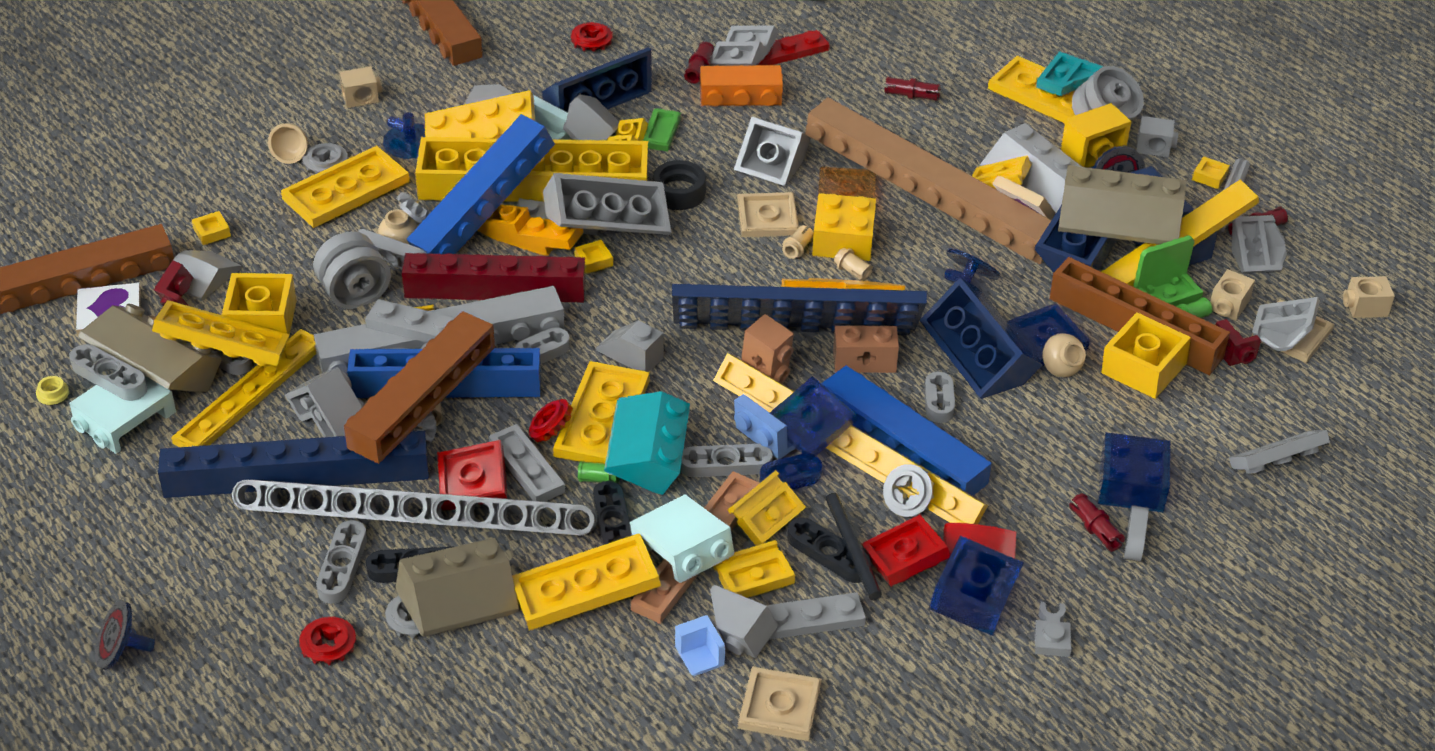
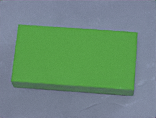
M654 108L643 141H648V149L669 151L681 120V112Z

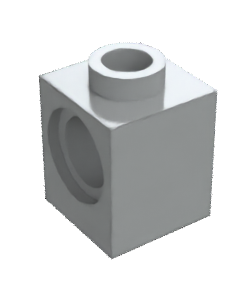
M1141 116L1136 151L1141 154L1169 157L1171 148L1176 149L1179 132H1174L1175 120Z

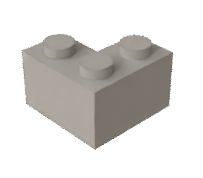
M339 367L316 375L285 394L299 420L305 421L313 418L323 437L345 436L344 425L347 420L365 405L360 399H357L351 389L352 384L349 377L340 371Z

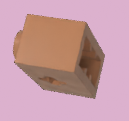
M764 314L745 330L741 360L776 381L783 383L790 373L789 363L793 353L794 333Z
M835 326L833 345L835 372L847 365L859 373H896L899 351L897 326Z

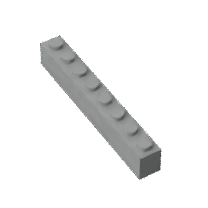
M554 286L431 311L452 317H457L464 311L493 324L495 345L514 340L521 341L550 328L564 329V309ZM366 324L313 334L316 354L322 373L339 367L340 371L348 375L350 349H423L427 342L366 328Z

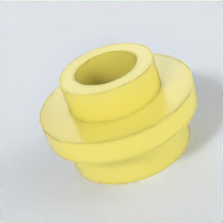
M58 376L43 378L38 383V388L36 389L38 401L46 405L58 404L69 395L68 385Z

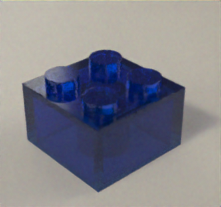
M1105 432L1100 457L1098 504L1131 508L1134 505L1149 508V511L1164 513L1170 489L1171 441Z
M960 536L935 587L929 609L973 629L993 635L1017 584L1024 562Z

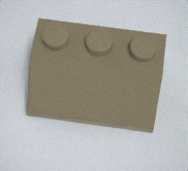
M495 538L404 558L399 561L395 589L422 637L505 617L519 610L510 563Z

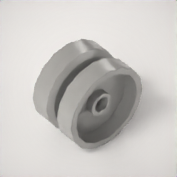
M1103 66L1075 90L1072 97V109L1075 115L1112 103L1127 118L1133 120L1141 113L1144 106L1143 93L1137 81L1128 72L1115 66Z
M344 232L333 236L323 243L316 252L313 261L314 274L336 306L344 309H354L376 301L388 288L391 279L389 265L370 238L360 232Z

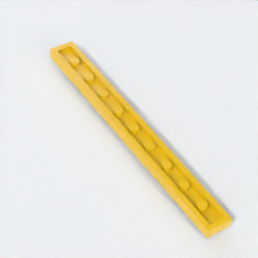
M727 353L713 381L738 396L745 394L781 422L883 483L888 474L898 466L912 464L921 467L928 472L931 481L934 483L932 486L934 498L928 504V510L950 523L979 524L988 507L987 504L736 356ZM913 482L908 487L898 488V490L906 493L908 498L910 495H919L917 489L912 488Z

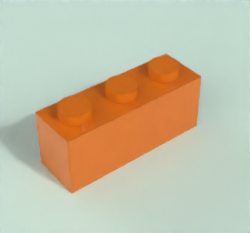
M781 65L700 66L701 106L782 105L783 81Z

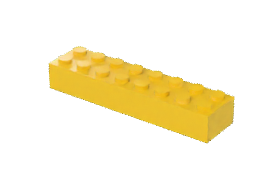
M421 137L415 172L418 200H443L498 139ZM552 139L555 145L504 201L518 202L519 199H531L544 202L543 190L554 173L648 181V141Z

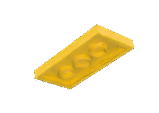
M1018 55L989 80V90L1060 122L1065 123L1066 118L1075 116L1072 109V97L1075 90L1059 96L1036 88L1037 78L1045 70V67Z
M529 90L425 113V137L499 139L521 114L535 121L534 96Z
M376 145L281 190L282 200L315 228L410 182L409 173Z
M169 300L166 301L155 318L152 328L153 332L160 333V336L165 339L185 340L191 342L194 347L217 349L226 356L233 358L242 356L252 359L254 363L266 367L278 365L289 338V334Z
M589 361L571 404L573 408L571 419L565 423V428L560 430L554 444L553 457L578 462L605 463L616 402L621 397L645 394L650 382V372Z
M640 533L512 576L516 596L529 631L661 586L658 573Z

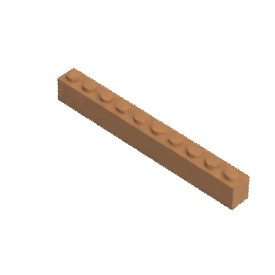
M829 97L808 113L805 133L807 136L1038 264L1043 262L1042 258L1035 251V245L1051 222L1047 217Z

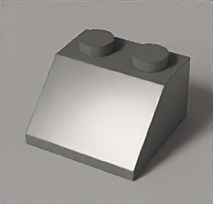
M751 117L734 170L786 186L803 163L811 138L803 132Z

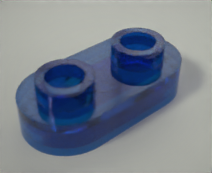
M802 453L768 462L760 469L759 483L777 470L779 473L777 476L783 483L786 482L792 490L810 486L821 479L822 462L817 456L809 453Z

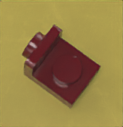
M172 260L153 289L162 299L160 304L164 306L166 301L169 300L189 306L182 298V295L188 291L194 277L183 264Z
M1227 319L1216 322V326L1230 332L1224 360L1229 366L1239 363L1248 364L1256 359L1261 343L1258 335L1242 338L1240 333L1235 330Z

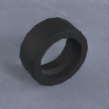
M674 160L661 164L654 171L652 181L663 182L668 209H692L700 205L705 199L706 174L697 164L685 160ZM673 181H686L692 183L693 186L684 189H674L665 184Z

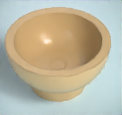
M283 123L271 130L268 136V148L275 159L282 163L292 164L301 160L306 154L308 139L305 132L297 125Z
M391 210L380 223L378 234L409 244L406 239L418 225L403 210Z
M1060 333L1053 335L1046 342L1043 349V361L1048 371L1054 376L1061 378L1073 376L1084 365L1086 352L1080 340L1075 336Z

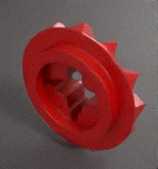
M595 22L580 24L571 31V42L574 43L575 48L582 47L583 52L588 49H592L595 52L597 48L605 50L606 46L611 45L613 38L609 27Z
M565 399L552 401L543 406L531 421L529 436L537 443L548 441L553 435L557 436L558 432L565 428V423L571 419L572 406Z
M323 617L312 621L302 630L299 645L304 658H311L314 664L325 661L330 666L332 660L339 659L344 661L345 655L354 651V644L357 641L356 633L353 626L342 618ZM321 635L330 641L334 640V646L322 644Z

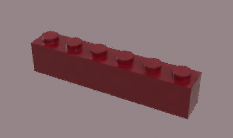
M405 253L402 268L404 298L486 300L554 286L561 302L584 303L586 286L585 257Z

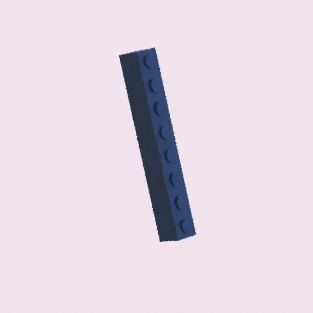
M411 431L379 464L347 449L345 436L160 449L158 476L164 498L232 493L234 486L242 480H265L331 486L429 479L426 431ZM249 486L245 490V492H257L253 486Z

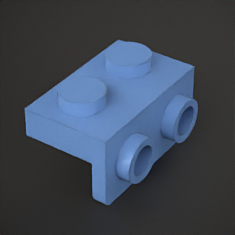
M745 394L734 400L736 428L755 443L770 448L776 459L779 460L801 445V439L788 430L784 423Z

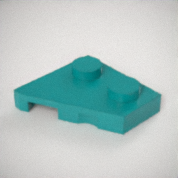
M1059 51L1037 78L1036 88L1062 96L1076 90L1103 66Z

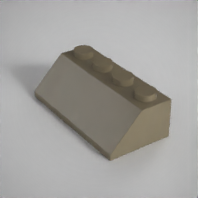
M1068 165L1058 231L1152 244L1172 241L1179 238L1187 180Z
M129 303L126 307L112 305L79 333L78 337L140 370L144 376L170 390L208 392L222 360L221 357L211 352L212 348L200 349L185 340H168L161 337L160 333L152 331L156 317L146 316L143 308Z

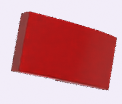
M946 523L944 525L943 541L948 546L950 558L973 563L978 559L1006 566H1010L1015 562V531L970 523Z

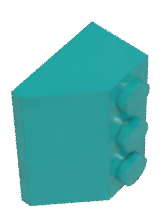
M663 391L619 398L616 402L604 471L656 494L663 495L680 474L690 403Z

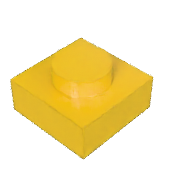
M1203 156L1193 172L1192 180L1219 189L1228 175L1230 165Z
M220 211L192 219L193 229L203 245L231 237L230 228Z
M602 239L574 247L575 257H585L586 274L613 266V256Z

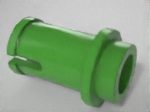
M1204 297L1187 305L1179 304L1176 306L1199 318L1207 317L1212 313V305Z
M580 461L578 466L579 482L613 481L619 483L620 478L605 472V463Z

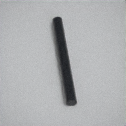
M830 493L826 496V502L870 600H878L882 596V592L837 493Z

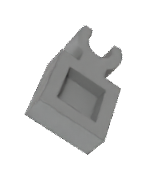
M1041 602L1038 612L1040 620H1036L1034 626L1035 654L1070 657L1071 625L1068 622H1063L1066 612L1064 603H1059L1057 613H1050L1046 610V602Z

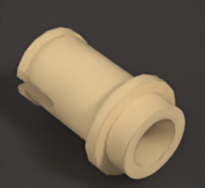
M802 225L792 237L784 240L782 250L786 257L794 259L803 255L805 247L813 240L814 233L811 228H808L803 234L807 226Z
M850 248L840 249L834 258L838 269H845L860 281H864L872 273L871 269H873V266L854 255V251Z

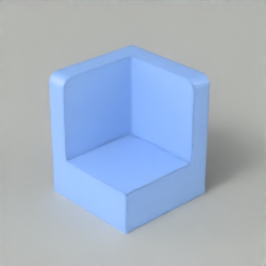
M707 615L675 626V648L692 676H697L725 665V644Z

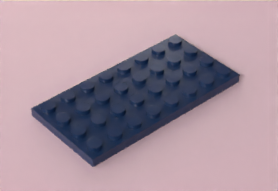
M672 284L674 324H680L679 327L682 329H697L698 324H709L712 330H727L728 325H740V330L745 331L766 314L788 330L789 327H801V332L816 333L819 332V328H831V332L834 333L835 326H897V335H909L910 330H916L927 304V291Z

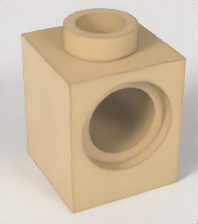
M371 66L339 72L341 92L347 108L379 102L378 93L382 92L380 77L374 76Z
M1227 269L1213 289L1210 301L1212 311L1220 316L1236 321L1251 299L1255 280Z
M1386 276L1351 277L1348 289L1343 293V303L1345 307H1349L1353 318L1388 317L1395 296Z

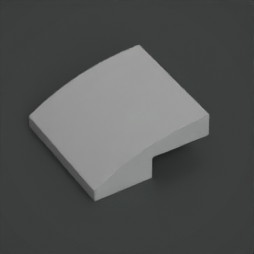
M774 25L731 26L726 40L717 41L710 58V66L757 65L773 46L779 33L778 29Z

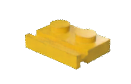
M1028 155L976 167L972 177L994 189L996 188L992 183L997 176H1002L1022 185V181L1031 167V162Z
M777 470L727 509L730 514L733 513L738 519V525L755 546L766 542L806 508L789 485L780 480L777 476L779 474Z
M776 540L734 552L732 557L713 566L714 570L719 574V580L724 589L746 598L795 584V574L783 552L779 551Z

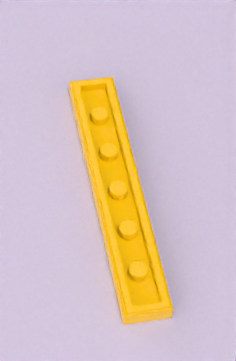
M1241 179L1184 216L1181 221L1179 238L1189 235L1195 241L1194 246L1257 205L1259 203L1258 196ZM1144 243L1101 272L1134 286L1142 251L1159 244Z
M302 329L297 331L288 339L287 346L277 366L271 365L266 367L257 365L174 434L171 437L172 443L178 447L211 445L316 355L314 335Z

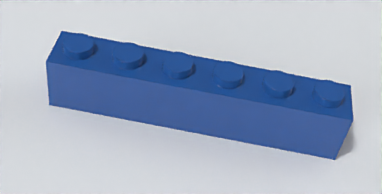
M521 114L406 239L408 243L422 249L427 254H456L555 145L546 127Z
M494 348L445 398L540 397V348ZM350 349L347 373L355 396L357 398L375 396L387 384L388 380L399 373L406 366L407 362L422 349Z
M846 365L821 383L819 405L971 496H974L988 485L991 462L961 443L957 438L952 437L937 427L933 422L912 410L908 405L891 396L886 390L879 388L862 374L857 373Z

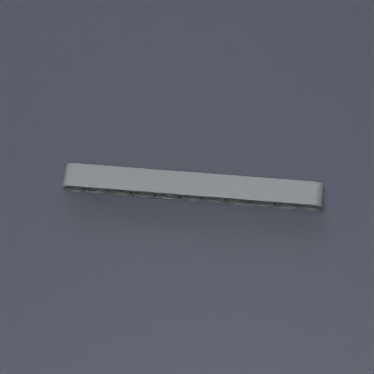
M242 480L234 486L232 491V500L236 506L244 510L569 535L588 534L595 529L598 522L595 510L590 506L582 504L265 480ZM249 486H253L257 491V498L252 504L248 503L245 499V490ZM283 488L287 489L290 493V501L286 506L280 505L277 500L278 492ZM316 490L323 496V504L318 509L312 507L310 503V496ZM348 493L353 494L357 502L356 507L350 512L344 508L342 502L344 496ZM381 495L387 497L390 503L389 510L384 514H380L375 507L376 500ZM413 498H418L423 504V510L417 517L411 515L408 510L409 502ZM447 500L452 501L456 506V513L451 519H446L441 513V506ZM479 503H484L489 508V517L483 522L478 521L474 516V509ZM513 505L520 507L523 512L522 520L516 525L509 522L507 518V511ZM545 508H551L556 514V521L550 527L544 526L540 521V513ZM579 510L585 511L590 518L589 525L583 530L575 527L573 523V516Z

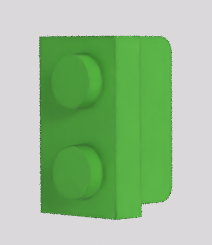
M1188 235L1143 250L1140 255L1133 287L1173 306H1178L1179 304L1187 305L1202 298L1203 291L1187 274L1195 242L1194 239Z

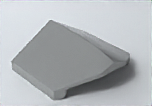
M579 94L569 105L563 130L573 140H606L618 128L619 121L595 97Z
M1273 215L1239 216L1233 220L1231 251L1241 272L1281 271L1287 252L1284 237L1275 224Z
M185 250L178 253L173 259L183 264L194 277L190 288L185 294L200 301H203L230 279L231 273H237L242 269L241 265L212 251Z
M1313 297L1259 305L1252 330L1253 335H1258L1261 342L1276 351L1292 349L1313 329L1320 303L1319 298Z

